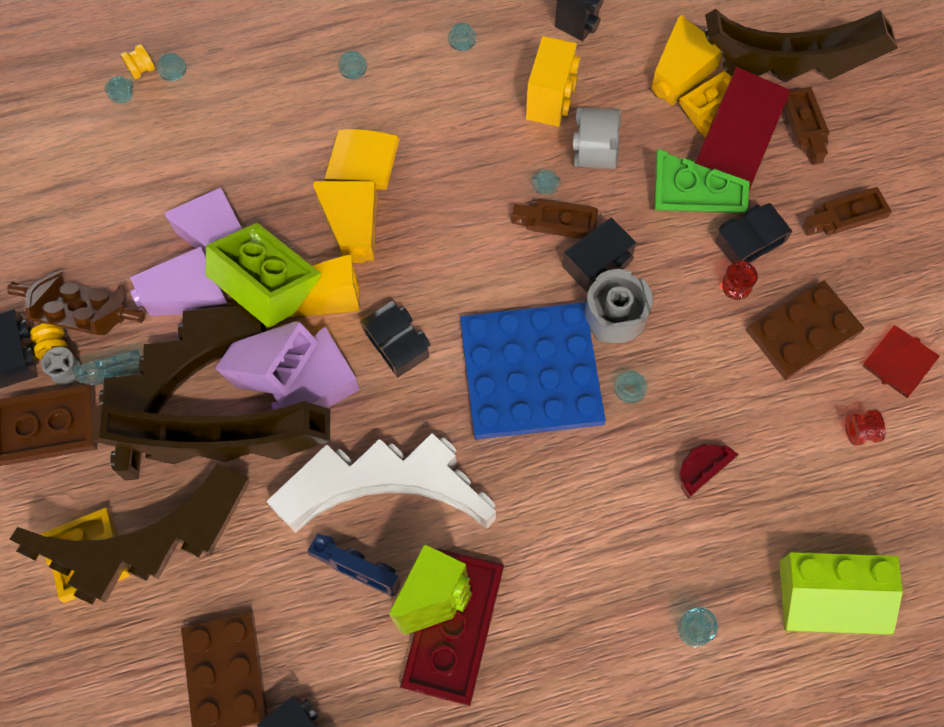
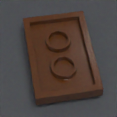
M823 280L752 323L746 331L781 376L787 380L855 338L865 328L827 282Z
M89 384L0 399V466L97 450V442L91 441L95 409L94 388Z
M249 612L182 627L181 634L192 727H248L257 725L267 717L254 614Z

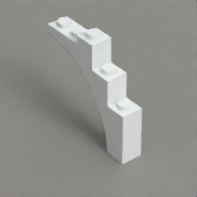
M433 433L404 461L402 460L404 455L394 444L390 443L387 446L380 439L352 466H350L352 461L341 449L334 452L326 445L266 501L273 511L295 533L317 515L340 503L365 495L383 493L418 494L443 501L465 512L486 529L496 520L495 503L483 492L478 495L469 486L471 481L459 469L453 471L457 466L455 455L457 451L454 446L445 438L439 440Z

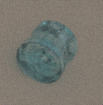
M692 608L679 620L677 626L678 634L687 645L702 647L716 636L718 631L717 619L706 608Z

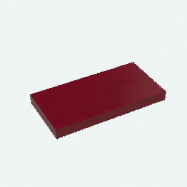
M736 67L695 160V164L712 170L716 169L749 181L750 190L791 90Z
M437 548L438 551L466 564L467 577L470 578L468 584L471 585L469 591L472 593L464 611L457 610L453 619L414 633L400 688L470 707L504 565Z

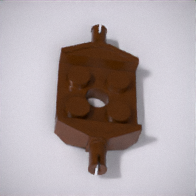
M56 271L34 282L33 285L11 281L7 288L9 295L26 297L25 312L27 320L90 334L106 335L114 326L122 323L124 319L143 323L146 317L145 310L127 307L124 285L120 284L115 292L64 282L61 271Z

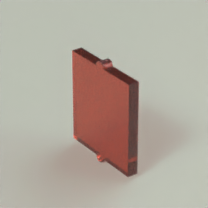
M894 325L862 367L881 379L883 385L888 384L908 398L940 356L920 342V338H913Z

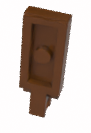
M812 87L791 90L784 110L797 145H799L801 150H807V156L812 165L824 163V158L828 154L826 146L829 143V130Z
M874 187L823 203L820 208L814 211V215L806 218L807 220L802 225V228L807 236L818 234L822 231L826 235L836 234L888 218L892 211L879 188Z
M538 199V203H530V206L514 204L512 224L525 226L527 230L582 239L596 229L598 209Z

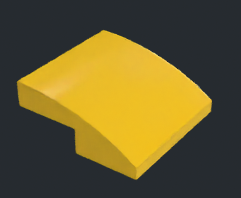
M726 71L721 72L680 98L679 103L704 137L707 135L731 79V75Z
M360 129L338 130L324 178L325 181H375L376 190L387 189L400 139L396 135Z
M106 507L40 534L46 537L72 541L100 540L119 536L111 514ZM45 558L46 564L50 565L51 560ZM128 565L125 567L118 581L131 576L128 572ZM52 569L58 599L63 603L76 599L77 597L73 596L76 588L67 584L74 571L71 570L69 576H66Z

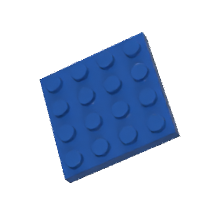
M586 303L460 316L475 440L605 425L606 420L590 326L585 317Z

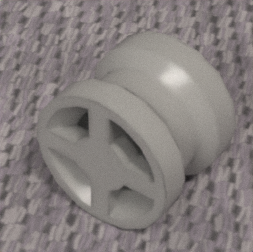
M65 347L51 348L42 357L41 367L43 371L59 385L67 386L73 384L82 374L81 362Z

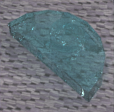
M133 350L78 365L72 369L75 378L80 383L101 385L104 378L129 376L139 368L141 356L139 350Z

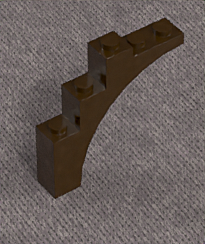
M717 9L705 14L707 28L704 30L705 36L711 45L715 44L720 49L725 58V61H723L724 71L731 76L735 68L739 67L757 76L771 71L774 75L778 74L787 82L812 69H816L818 72L822 71L831 80L898 48L892 24L881 10L859 20L836 27L796 33L766 32L745 27L728 19Z
M241 305L183 311V323L178 324L180 341L144 344L143 356L139 358L141 374L104 378L103 390L99 392V404L159 414L161 408L173 393L197 371L222 358L233 342L266 332V326ZM115 447V451H112L110 455L113 471L125 481L139 479L142 453Z
M303 401L284 408L258 413L227 416H178L133 411L102 404L94 409L91 441L146 453L145 458L173 465L196 456L227 462L250 453L278 460L330 442V409Z
M217 463L202 486L180 507L159 521L132 533L100 540L72 541L42 536L17 527L9 540L19 545L16 552L36 561L39 555L51 560L48 567L69 576L71 570L74 571L67 583L76 588L73 596L92 605L96 599L106 603L127 565L130 566L128 570L130 574L147 581L149 576L157 579L160 578L179 542L183 543L181 550L192 556L200 558L202 553L211 556L249 485V480L247 477Z

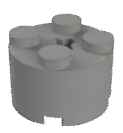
M577 107L576 125H578V132H574L573 150H575L574 167L616 169L619 154L621 109Z
M613 269L603 272L589 288L585 304V317L590 326V331L600 342L625 343L640 336L646 326L653 303L652 292L644 279L631 275L632 272L628 270Z

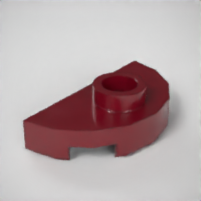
M702 444L692 449L683 460L679 473L681 489L687 498H691L737 458L739 454L725 445L722 447L715 444Z

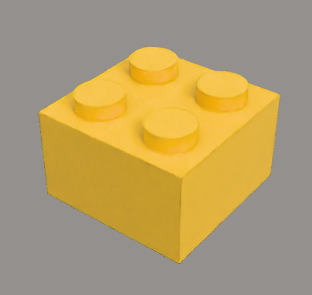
M542 36L528 81L526 120L560 127L562 117L569 115L572 102L570 97L572 93H575L577 87V73L581 57L576 56L577 43Z

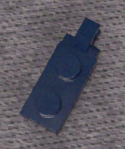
M317 533L308 549L309 556L332 566L333 570L388 596H395L400 587L399 576L396 575L394 568L382 562H378L377 565L364 560L365 556L355 549L347 548L346 551L336 547L332 537Z

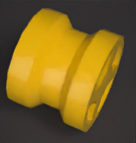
M141 44L135 46L134 51L130 53L123 52L120 54L135 80L141 78V74L146 71L152 72L156 70Z
M43 323L35 326L30 331L31 339L36 343L34 347L35 357L40 360L51 348L65 347L68 349L67 343L63 340L65 335L63 327Z

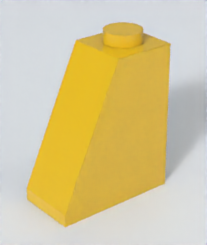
M683 15L678 17L655 70L651 87L659 98L664 99L671 106L719 67L722 58L720 49L715 44L711 45L705 33Z
M314 181L313 187L318 204L341 255H352L354 263L374 261L378 199L375 181Z
M344 255L312 265L321 273L320 279L296 312L290 317L360 312L359 282L352 255Z

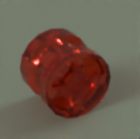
M736 261L729 265L721 282V289L724 294L734 300H741L749 296L758 279L755 267L745 261Z
M877 409L868 410L862 415L857 412L847 414L845 427L852 445L860 446L869 440L874 443L884 441L886 436L885 423Z

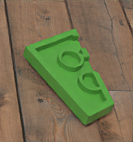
M657 149L654 211L746 213L749 202V181L716 169L712 170L695 164L694 161L685 158L681 159L668 154L666 151Z

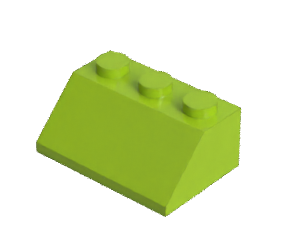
M258 223L206 245L205 275L268 328L292 316L321 276L317 269Z
M424 544L389 613L399 632L407 635L453 619L457 610L464 611L472 593L469 591L471 585L468 584L470 578L467 577L466 564Z
M790 552L779 561L784 631L894 634L903 593L899 556Z

